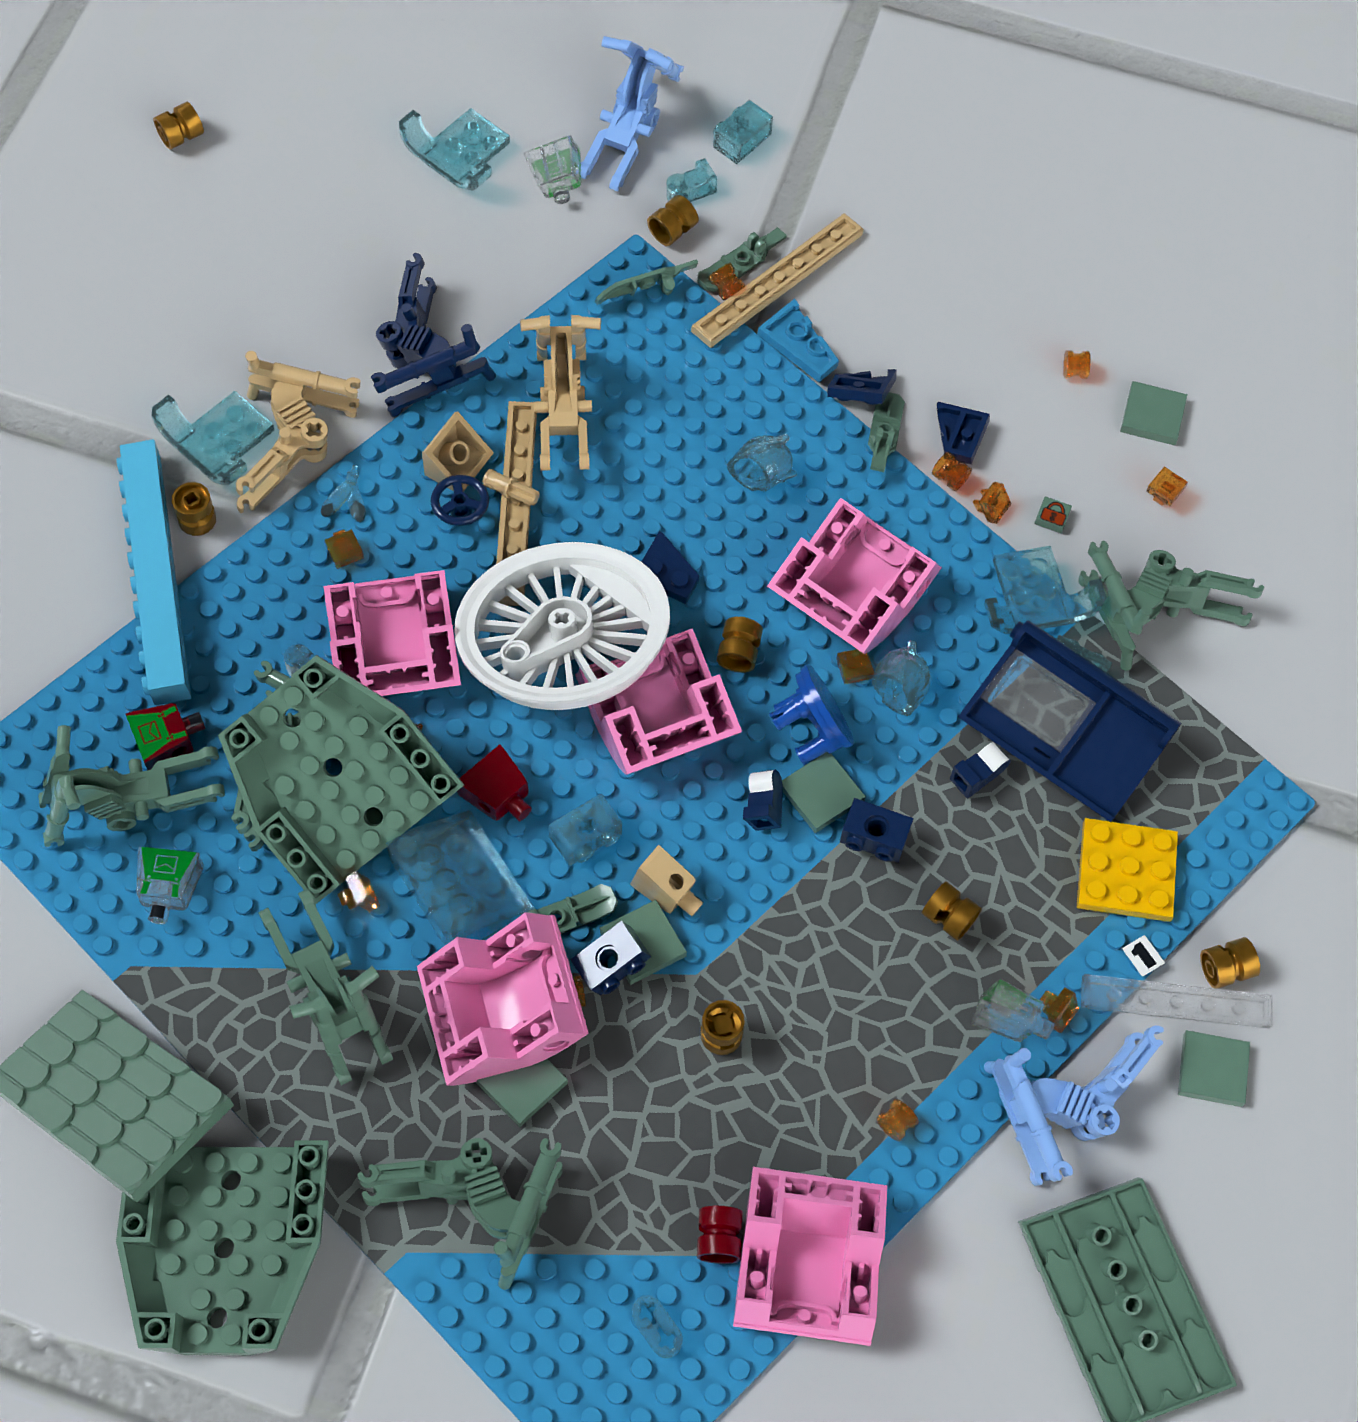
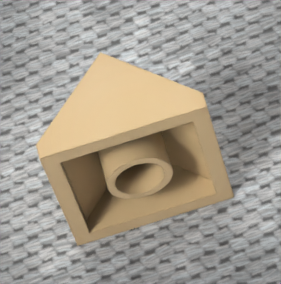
M457 411L454 412L422 452L424 474L438 483L453 475H468L475 478L494 452ZM462 483V488L464 492V490L468 487V484ZM453 485L447 487L448 489L454 491Z

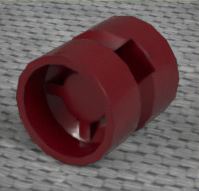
M718 1205L705 1206L699 1209L698 1225L699 1230L704 1234L698 1237L697 1259L715 1264H731L741 1261L742 1241L736 1235L742 1230V1210L735 1207Z

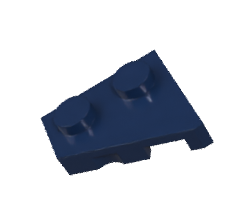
M888 369L887 376L871 377V371L855 374H835L828 385V397L837 398L840 401H862L868 405L883 404L896 381L897 370Z
M937 402V415L944 458L972 465L990 422V414Z
M659 531L641 562L658 577L668 597L686 604L699 583V575L669 539Z

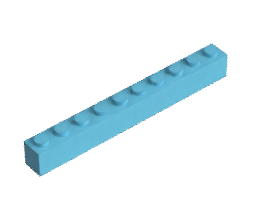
M154 439L120 445L121 457L116 458L119 474L123 475L124 479L119 481L122 498H126V504L122 505L123 517L125 522H129V528H125L124 531L128 546L131 545L132 552H127L130 569L134 570L135 576L130 577L133 594H137L138 600L133 601V609L136 619H140V626H136V634L139 644H143V651L139 652L141 668L146 669V677H142L143 690L145 695L151 696L155 706L191 699L161 456Z

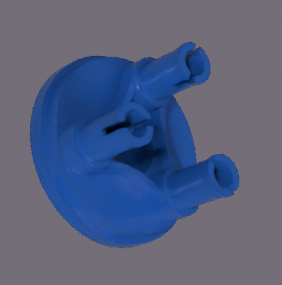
M809 664L800 669L801 672L795 675L799 687L796 689L797 693L778 704H774L775 711L769 713L779 731L801 717L804 719L808 718L818 730L816 738L795 748L797 756L804 766L826 752L831 754L842 747L848 748L854 745L852 733L840 708L823 680Z

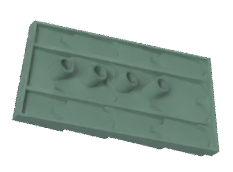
M81 990L71 999V1002H68L47 1021L46 1025L44 1024L23 1043L22 1047H19L0 1065V1096L137 1203L234 1104L219 1088L148 1039L144 1033L120 1018L116 1012L84 990Z
M1143 1178L1132 1179L1018 1221L1037 1270L1041 1274L1054 1309L1061 1320L1103 1422H1144L1237 1386Z

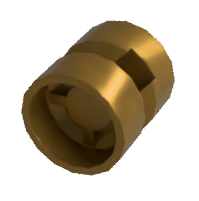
M188 101L174 107L172 114L166 111L153 118L155 128L169 150L183 144L184 138L191 140L204 133L201 120L194 107Z
M676 195L665 204V208H659L648 217L647 225L651 234L658 242L665 246H670L682 236V233H686L698 223L699 217L696 209L684 196Z
M187 482L180 485L174 491L172 505L182 531L192 536H200L213 529L216 523V513L212 505L210 493L204 485L196 482Z
M746 617L728 618L725 621L722 633L724 640L720 643L718 650V664L734 672L746 673L752 671L757 659V648L760 645L763 632L762 626L755 620Z
M945 881L931 896L923 908L922 914L935 924L942 923L943 930L958 941L976 921L982 908L969 898L961 899V892Z
M1246 937L1227 942L1225 948L1217 945L1201 951L1200 962L1203 973L1208 983L1214 989L1231 985L1235 982V979L1244 981L1260 974V962L1256 949Z
M718 1000L711 1003L705 1009L702 1017L701 1041L704 1047L711 1053L727 1055L739 1047L745 1025L744 1014L741 1008L734 1002Z

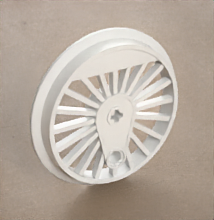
M553 543L516 553L482 574L466 592L460 603L455 619V641L459 655L470 673L500 696L514 703L536 709H575L602 702L619 694L632 685L646 671L666 640L670 625V606L665 589L658 577L633 556L608 546L593 543ZM571 574L576 578L571 597L563 596L561 575ZM554 576L557 597L549 599L538 580ZM529 583L540 600L541 605L537 606L517 589ZM586 585L591 590L581 601L579 600L583 586ZM508 596L531 614L498 602ZM599 596L602 597L600 601L594 604ZM489 612L517 622L486 620L485 618ZM623 616H627V617H628V618H624V619H618V618L623 617ZM643 628L647 631V635L618 631ZM479 631L510 634L478 639ZM613 644L640 646V648L635 653ZM501 648L500 652L487 657H483L480 652ZM598 652L620 659L626 663L618 668ZM583 654L607 672L608 675L597 679ZM571 660H576L588 683L574 686ZM565 663L567 687L553 688L558 668ZM502 664L503 670L500 672L493 668ZM547 672L543 687L531 686L540 674Z

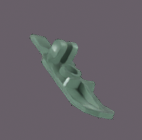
M778 227L760 238L755 232L751 233L747 241L743 242L738 248L726 256L722 255L720 260L710 267L699 271L697 282L705 290L713 292L729 286L765 261L768 250L786 239L787 235Z
M696 259L677 266L664 267L615 282L596 297L595 303L599 305L607 299L626 294L634 296L638 287L641 290L648 289L654 286L655 282L660 285L663 294L670 295L675 287L673 278L680 272L696 268L698 261Z
M889 392L883 404L875 405L868 446L873 452L871 470L884 472L888 455L896 451L905 401L899 394Z
M599 884L585 892L572 897L568 896L564 900L540 909L530 910L527 913L559 914L562 919L557 924L561 934L613 913L618 900L610 886Z

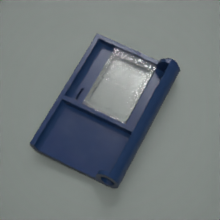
M1027 620L1024 624L1019 621L1009 635L1013 638L1011 645L958 717L1106 820L1112 822L1182 723L1031 621Z

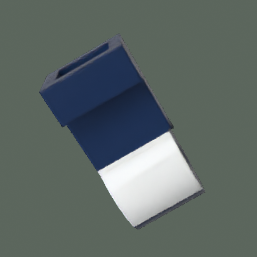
M992 742L966 761L962 760L953 767L950 780L969 799L1008 767L1011 760L995 742Z
M776 769L751 773L749 776L750 793L748 795V807H744L743 819L755 831L781 828L783 783L780 773Z

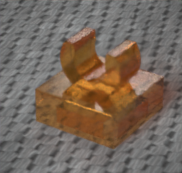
M1163 467L1148 485L1146 492L1153 495V500L1161 506L1164 504L1171 506L1184 491L1188 481L1168 468Z
M993 482L989 489H982L980 491L982 498L980 501L974 500L973 504L978 512L984 513L987 522L997 524L1012 503L1004 484Z
M344 529L333 533V537L324 540L336 569L364 559L363 551L352 529L346 532Z
M857 649L837 653L836 660L844 685L873 679L874 670L868 653L863 654Z
M358 872L345 877L349 888L337 894L342 906L347 905L350 910L360 906L369 912L380 906L369 878Z
M1065 987L1058 997L1050 991H1045L1039 999V1002L1044 1004L1041 1010L1047 1014L1048 1020L1054 1022L1050 1028L1059 1033L1064 1031L1079 1010L1076 994Z

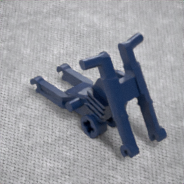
M419 253L413 254L415 262L410 260L405 262L406 267L398 295L399 304L396 320L381 324L376 331L379 343L386 350V355L393 367L397 369L386 374L382 372L374 373L371 379L374 382L373 386L377 393H383L387 389L413 378L418 379L420 375L429 373L432 380L426 383L425 381L421 382L419 386L386 398L387 410L392 417L398 416L403 408L426 398L430 399L431 396L469 381V378L480 373L488 381L496 378V373L489 366L486 357L456 366V362L477 354L480 349L472 325L465 324L461 327L464 341L454 346H450L445 338L434 333L431 328L427 327L426 329L433 294L436 292L437 286L431 277L425 278L427 286H423V284L418 285L421 271L425 265Z

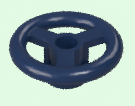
M453 475L443 479L436 485L431 495V507L435 515L441 521L454 526H465L478 521L486 513L489 506V494L486 487L478 479L468 475ZM462 483L474 487L478 491L481 500L477 501L469 498L463 492ZM453 485L454 494L451 497V501L441 507L439 502L441 493L447 487Z

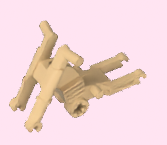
M550 315L520 320L521 331L536 330L537 361H544V387H540L541 401L534 402V413H549V416L540 422V471L550 470V436L578 435L580 470L589 469L587 421L578 416V412H592V400H585V386L580 385V360H586V329L601 330V318L571 315V326H550ZM547 345H551V360H548ZM572 345H575L576 359H572Z
M254 351L246 353L248 371L255 373L248 378L247 397L250 400H255L258 397L259 390L271 392V409L279 429V438L272 449L245 476L237 480L236 491L241 495L237 499V509L240 513L244 512V504H249V509L255 510V507L285 478L300 460L305 459L308 462L316 463L326 457L328 427L323 420L315 418L316 414L312 412V409L306 402L312 403L313 406L320 405L344 411L346 416L355 418L357 416L356 408H359L357 389L360 388V379L351 377L346 380L322 374L321 371L313 372L277 362L270 363L259 360ZM243 486H248L249 490L243 495Z

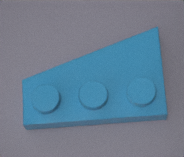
M794 298L758 327L757 335L820 383L838 367L839 360L823 337L816 334L812 328V322L808 316L804 317L799 310L800 305Z

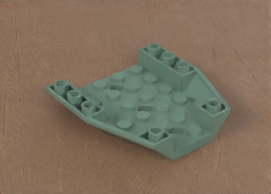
M318 655L314 656L292 674L288 681L248 713L242 715L218 735L255 832L302 889L310 891L315 904L320 902L348 877L464 786L463 782L403 709ZM291 708L297 709L301 713L302 721L298 726L289 725L285 719L286 712ZM336 758L341 762L342 771L339 775H331L327 772L326 762L328 759ZM371 807L378 808L383 815L382 822L379 824L368 822L366 811Z
M295 1140L294 1147H192L137 1203L122 1192L116 1244L139 1349L180 1355L248 1356L277 1350L321 1244L329 1150L328 1140ZM234 1173L240 1174V1185L234 1190H226L224 1186L226 1178ZM224 1241H232L234 1243L233 1253L227 1258H219L217 1251L220 1244ZM217 1310H225L227 1312L226 1323L220 1328H213L210 1322L211 1316Z

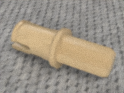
M493 469L487 470L482 482L485 487L500 492L506 499L512 497L534 506L540 496L539 491L519 483L516 477L504 476Z

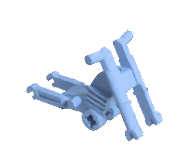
M604 36L602 47L622 51L624 55L630 58L631 63L626 77L616 91L617 99L613 113L604 109L601 111L600 120L606 121L610 125L608 128L598 132L584 161L581 162L578 168L577 176L586 179L587 175L591 174L604 146L608 145L626 152L609 186L610 189L619 191V188L623 187L624 180L639 153L636 143L639 135L650 137L659 119L660 110L654 107L657 102L658 84L652 83L655 70H660L662 75L668 76L670 80L679 82L680 72H683L684 66L674 63L670 57H666L651 48L645 51L643 47L632 41Z
M1155 1025L1147 1028L1144 1035L1139 1032L1128 1035L1123 1046L1103 1071L1083 1087L1075 1085L1072 1081L1067 1082L1052 1078H1041L1030 1082L1022 1067V1064L1031 1058V1052L1027 1048H1021L1013 1055L1006 1056L1004 1060L997 1059L996 1061H987L984 1064V1070L989 1074H993L999 1088V1096L1017 1136L1015 1139L1019 1141L1031 1169L1030 1181L1034 1186L1043 1184L1041 1174L1045 1181L1052 1180L1053 1182L1061 1180L1062 1175L1067 1177L1073 1174L1071 1165L1064 1161L1051 1132L1052 1127L1048 1125L1046 1117L1065 1129L1071 1128L1073 1135L1082 1141H1089L1115 1133L1119 1128L1120 1118L1116 1109L1113 1108L1114 1103L1127 1090L1129 1084L1133 1082L1156 1050L1163 1045L1161 1039L1157 1040L1154 1037V1034L1164 1032L1163 1027Z

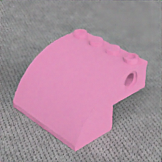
M840 498L810 542L802 537L800 538L767 587L857 650L866 654L878 646L901 623L942 567Z
M444 570L355 584L351 582L323 586L331 637L332 663L335 667L381 696L461 685Z
M693 628L667 637L653 662L628 688L607 700L588 706L605 746L625 775L742 732L720 674L711 676ZM620 659L610 661L618 668L626 663ZM595 663L589 665L597 679L608 675L607 672ZM579 669L578 673L575 674L579 685L588 683L582 670Z
M525 912L487 940L456 937L417 966L447 1086L477 1082L478 1079L532 1066L558 1054L589 1034L555 915Z
M753 1167L733 1326L871 1346L877 1318L879 1264L885 1241L887 1185Z

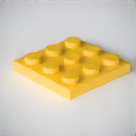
M1085 818L1082 828L1077 908L1171 922L1174 913L1178 831Z

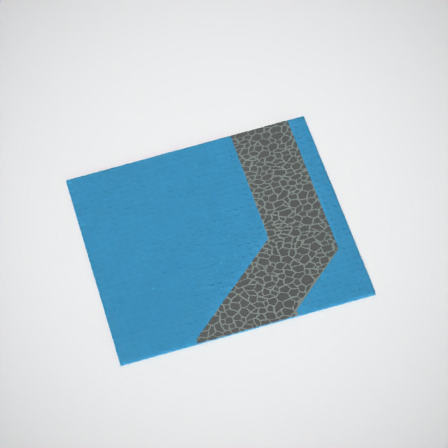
M639 235L631 236L525 318L530 319L550 315V326H571V315L601 318V330L586 329V360H580V385L585 386V400H592V412H578V416L587 421L589 469L580 470L578 435L550 436V470L540 471V422L547 418L549 413H537L532 488L539 491L540 496L534 506L531 505L528 549L553 543L584 542L608 546L642 561L658 532H662L699 575V583L686 604L668 597L670 625L667 637L693 628L711 676L720 674L742 732L625 775L605 746L588 706L567 710H544L514 703L477 680L464 665L457 646L456 653L461 681L460 686L382 696L406 712L459 778L500 744L526 778L529 794L523 800L532 808L529 815L522 821H518L510 812L496 821L464 800L456 791L316 904V908L334 943V950L330 957L331 960L347 953L352 963L338 971L340 977L346 975V977L353 981L371 966L375 968L380 976L364 988L362 992L368 996L376 1020L381 1027L384 1041L392 1054V1061L384 1065L381 1064L368 1032L362 1030L342 1040V1044L338 1045L352 1078V1081L341 1086L333 1071L332 1062L325 1051V1046L317 1026L314 1025L310 1015L293 1019L289 1006L303 1003L302 999L308 997L307 993L309 991L307 987L291 993L287 981L300 974L286 969L258 912L269 908L291 954L320 941L298 896L299 892L304 891L265 842L261 849L253 852L248 846L250 842L245 839L244 834H240L236 829L238 824H235L231 817L234 813L238 786L218 735L238 718L251 711L267 698V690L271 692L276 690L266 683L259 682L254 675L255 670L261 673L265 672L261 665L262 661H268L273 669L290 678L291 676L287 672L285 662L287 665L297 667L299 670L314 656L318 655L333 665L330 649L331 637L323 586L351 582L355 584L444 570L454 632L457 611L466 592L482 574L496 565L502 494L486 487L489 494V506L486 513L472 524L454 526L441 521L431 507V495L438 482L425 476L422 452L454 412L458 411L494 452L475 478L483 483V477L489 469H493L503 475L509 401H541L540 387H544V361H537L536 330L521 331L520 323H518L469 361L486 357L489 366L496 373L494 380L488 381L480 373L469 378V381L431 396L430 399L426 398L414 403L177 585L191 699L171 703L176 704L181 718L197 712L200 713L206 729L189 735L194 749L193 752H197L204 747L218 748L219 759H211L210 765L168 775L170 794L172 796L207 787L211 784H222L225 791L224 797L216 796V802H207L169 813L160 808L149 809L148 819H136V825L125 831L109 830L106 818L99 820L98 817H93V815L86 813L84 805H81L78 809H69V820L65 824L63 831L64 845L58 846L57 842H53L49 847L44 846L43 833L48 822L46 816L50 814L51 809L50 803L46 804L45 808H40L38 795L44 790L43 781L47 777L51 759L55 754L58 726L67 725L71 727L69 771L80 768L98 770L109 766V768L114 769V771L116 770L122 775L129 774L128 762L131 759H140L142 771H147L126 717V713L156 707L151 696L145 695L142 686V677H146V669L141 668L139 652L143 651V644L138 642L136 626H140V619L134 618L0 721V860L201 1077L219 1088L223 1094L230 1098L234 1104L231 1110L265 1147H294L295 1140L329 1141L324 1211L520 1422H714L785 1350L797 1335L733 1326L740 1261L731 1264H715L697 1259L698 1237L704 1234L699 1230V1209L705 1206L718 1205L735 1207L742 1210V1230L736 1236L741 1239L743 1244L753 1167L887 1185L884 1248L1009 1120L999 1096V1088L993 1074H989L984 1070V1064L987 1061L1004 1060L1006 1056L1013 1055L1021 1048H1027L1031 1052V1058L1022 1064V1067L1030 1082L1041 1078H1050L1153 972L1151 971L1142 977L1122 948L1145 935L1161 958L1165 960L1315 805L1312 797L1136 650L1133 652L1132 668L1128 671L1122 670L1120 668L1121 650L1117 642L1113 640L1105 624L898 451L888 455L884 472L871 470L873 452L868 446L871 429L837 400L828 397V393L770 344L760 338L745 323L712 348L708 347L691 332V327L721 303L684 272H680L673 278L675 287L670 295L663 294L660 285L655 282L656 284L648 289L641 290L638 287L634 296L626 294L607 299L597 305L595 303L596 297L615 282L664 267L675 266ZM547 345L548 360H551V345ZM572 345V359H576L575 345ZM468 485L464 493L469 498L480 501L478 491ZM446 488L441 493L439 499L441 507L451 501L454 491ZM840 498L942 567L901 623L878 646L866 654L857 650L767 587L800 538L802 537L810 542ZM355 501H358L365 507L366 514L362 522L355 520L356 513L353 517L350 513ZM333 503L334 514L323 517V507ZM571 574L561 575L563 596L571 597L576 580ZM554 576L538 580L549 599L557 597ZM529 583L526 584L525 596L537 606H540L541 602ZM586 585L583 586L579 600L581 601L591 590ZM599 596L594 604L600 601L602 597ZM509 606L522 612L531 614L521 606ZM489 612L485 618L486 620L517 622ZM623 616V617H620V618H618V619H624V618H628V617H627V616ZM731 617L750 618L758 622L763 628L760 645L757 648L758 654L755 667L752 671L746 673L727 670L717 662L719 646L724 640L722 633L725 621ZM1027 620L1031 621L1182 723L1124 806L1112 820V822L1178 831L1174 913L1171 922L1077 908L1083 821L1085 818L1108 820L1001 746L999 748L1011 760L1010 764L1001 774L969 799L950 780L953 767L962 760L966 761L993 742L958 716L1011 645L1013 638L1009 635L1019 621L1023 624ZM643 628L618 631L647 635V631ZM479 631L478 639L510 634ZM613 644L632 652H637L640 646ZM501 648L480 652L483 657H487L500 652ZM598 652L609 661L617 659L609 655L603 654L601 652ZM583 654L585 660L589 665L594 664V662H592ZM1020 657L1015 661L988 699V704L1054 749L1060 746L1088 707V701L1024 657ZM573 659L571 660L575 686L579 685L575 674L578 673L580 667L576 660ZM565 663L558 668L553 688L567 687ZM502 664L493 667L498 672L503 670ZM807 664L814 668L827 686L840 708L854 739V745L848 748L842 747L831 754L866 796L865 802L914 818L899 863L895 861H882L875 854L863 850L853 851L847 848L845 844L840 843L848 813L817 833H814L784 793L782 797L781 828L755 831L743 819L744 807H748L750 774L776 769L783 780L804 766L797 756L795 748L804 745L818 736V730L808 718L804 719L801 717L779 731L769 714L775 711L774 704H778L797 693L796 689L799 687L795 675L801 672L800 669ZM547 672L540 674L531 686L543 687ZM291 708L286 712V715L288 713L295 715L298 711ZM330 758L326 762V770L331 775H339L342 771V764L338 759ZM872 829L868 831L873 836H882V833L878 830ZM660 845L696 879L690 891L704 902L692 917L679 906L671 914L662 909L687 951V955L681 960L632 985L629 984L625 977L619 981L620 985L617 989L609 994L603 993L600 996L589 989L570 959L602 936L600 927L652 902L633 888L630 883L638 868L655 848ZM141 847L196 852L180 882H178L180 883L178 897H171L172 883L178 884L177 882L157 879L145 880ZM156 855L153 872L175 874L178 857ZM158 856L176 858L175 868L166 863L156 867ZM167 865L174 872L155 871V868ZM143 880L151 882L147 894L140 893L144 883ZM945 881L961 892V899L969 898L982 908L976 921L958 941L943 930L942 923L935 924L922 914V910L931 896ZM599 884L610 886L618 900L613 913L595 922L561 934L589 1033L568 1048L548 1058L568 1079V1084L521 1127L475 1082L447 1086L417 966L456 937L487 940L525 912L540 909L564 900L568 896L572 897ZM152 905L166 907L163 919L150 917ZM554 914L557 922L562 919L559 914ZM613 955L608 959V968H612L617 963ZM1000 979L1024 994L1026 998L1015 1006L982 994ZM1030 997L1034 1000L1041 1002V1004L1035 1003L1027 999ZM718 1000L734 1002L741 1008L745 1020L743 1036L739 1047L727 1055L711 1053L704 1047L701 1041V1025L704 1011L711 1003ZM1021 1005L1022 1007L1030 1010L1031 1012L1029 1013L1019 1008V1006ZM1044 1017L1054 1023L1051 1026H1047L1039 1022V1019ZM473 1138H481L491 1146L493 1165L498 1169L507 1194L512 1199L521 1201L525 1191L523 1189L524 1184L529 1181L540 1155L541 1141L544 1138L549 1140L548 1150H553L557 1142L561 1143L562 1152L557 1162H562V1175L556 1179L546 1204L548 1206L547 1211L542 1214L528 1251L521 1260L511 1287L507 1290L501 1289L498 1285L502 1266L499 1262L500 1258L494 1251V1245L498 1241L506 1242L507 1239H498L488 1234L473 1216L468 1200L459 1199L456 1204L450 1205L447 1203L446 1198L430 1197L428 1199L380 1203L372 1207L365 1204L362 1192L367 1191L370 1196H374L376 1193H374L373 1187L365 1188L361 1186L357 1174L362 1172L365 1177H371L372 1175L368 1168L370 1164L380 1165L418 1160H453L460 1155L461 1148L465 1142ZM474 1150L472 1154L480 1153V1150Z

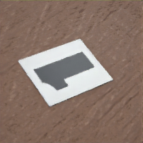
M1145 935L1122 948L1142 977L1165 964Z

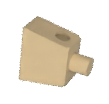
M660 845L655 848L638 868L630 883L633 888L649 900H656L661 909L669 914L679 906L692 917L704 903L690 891L696 879Z

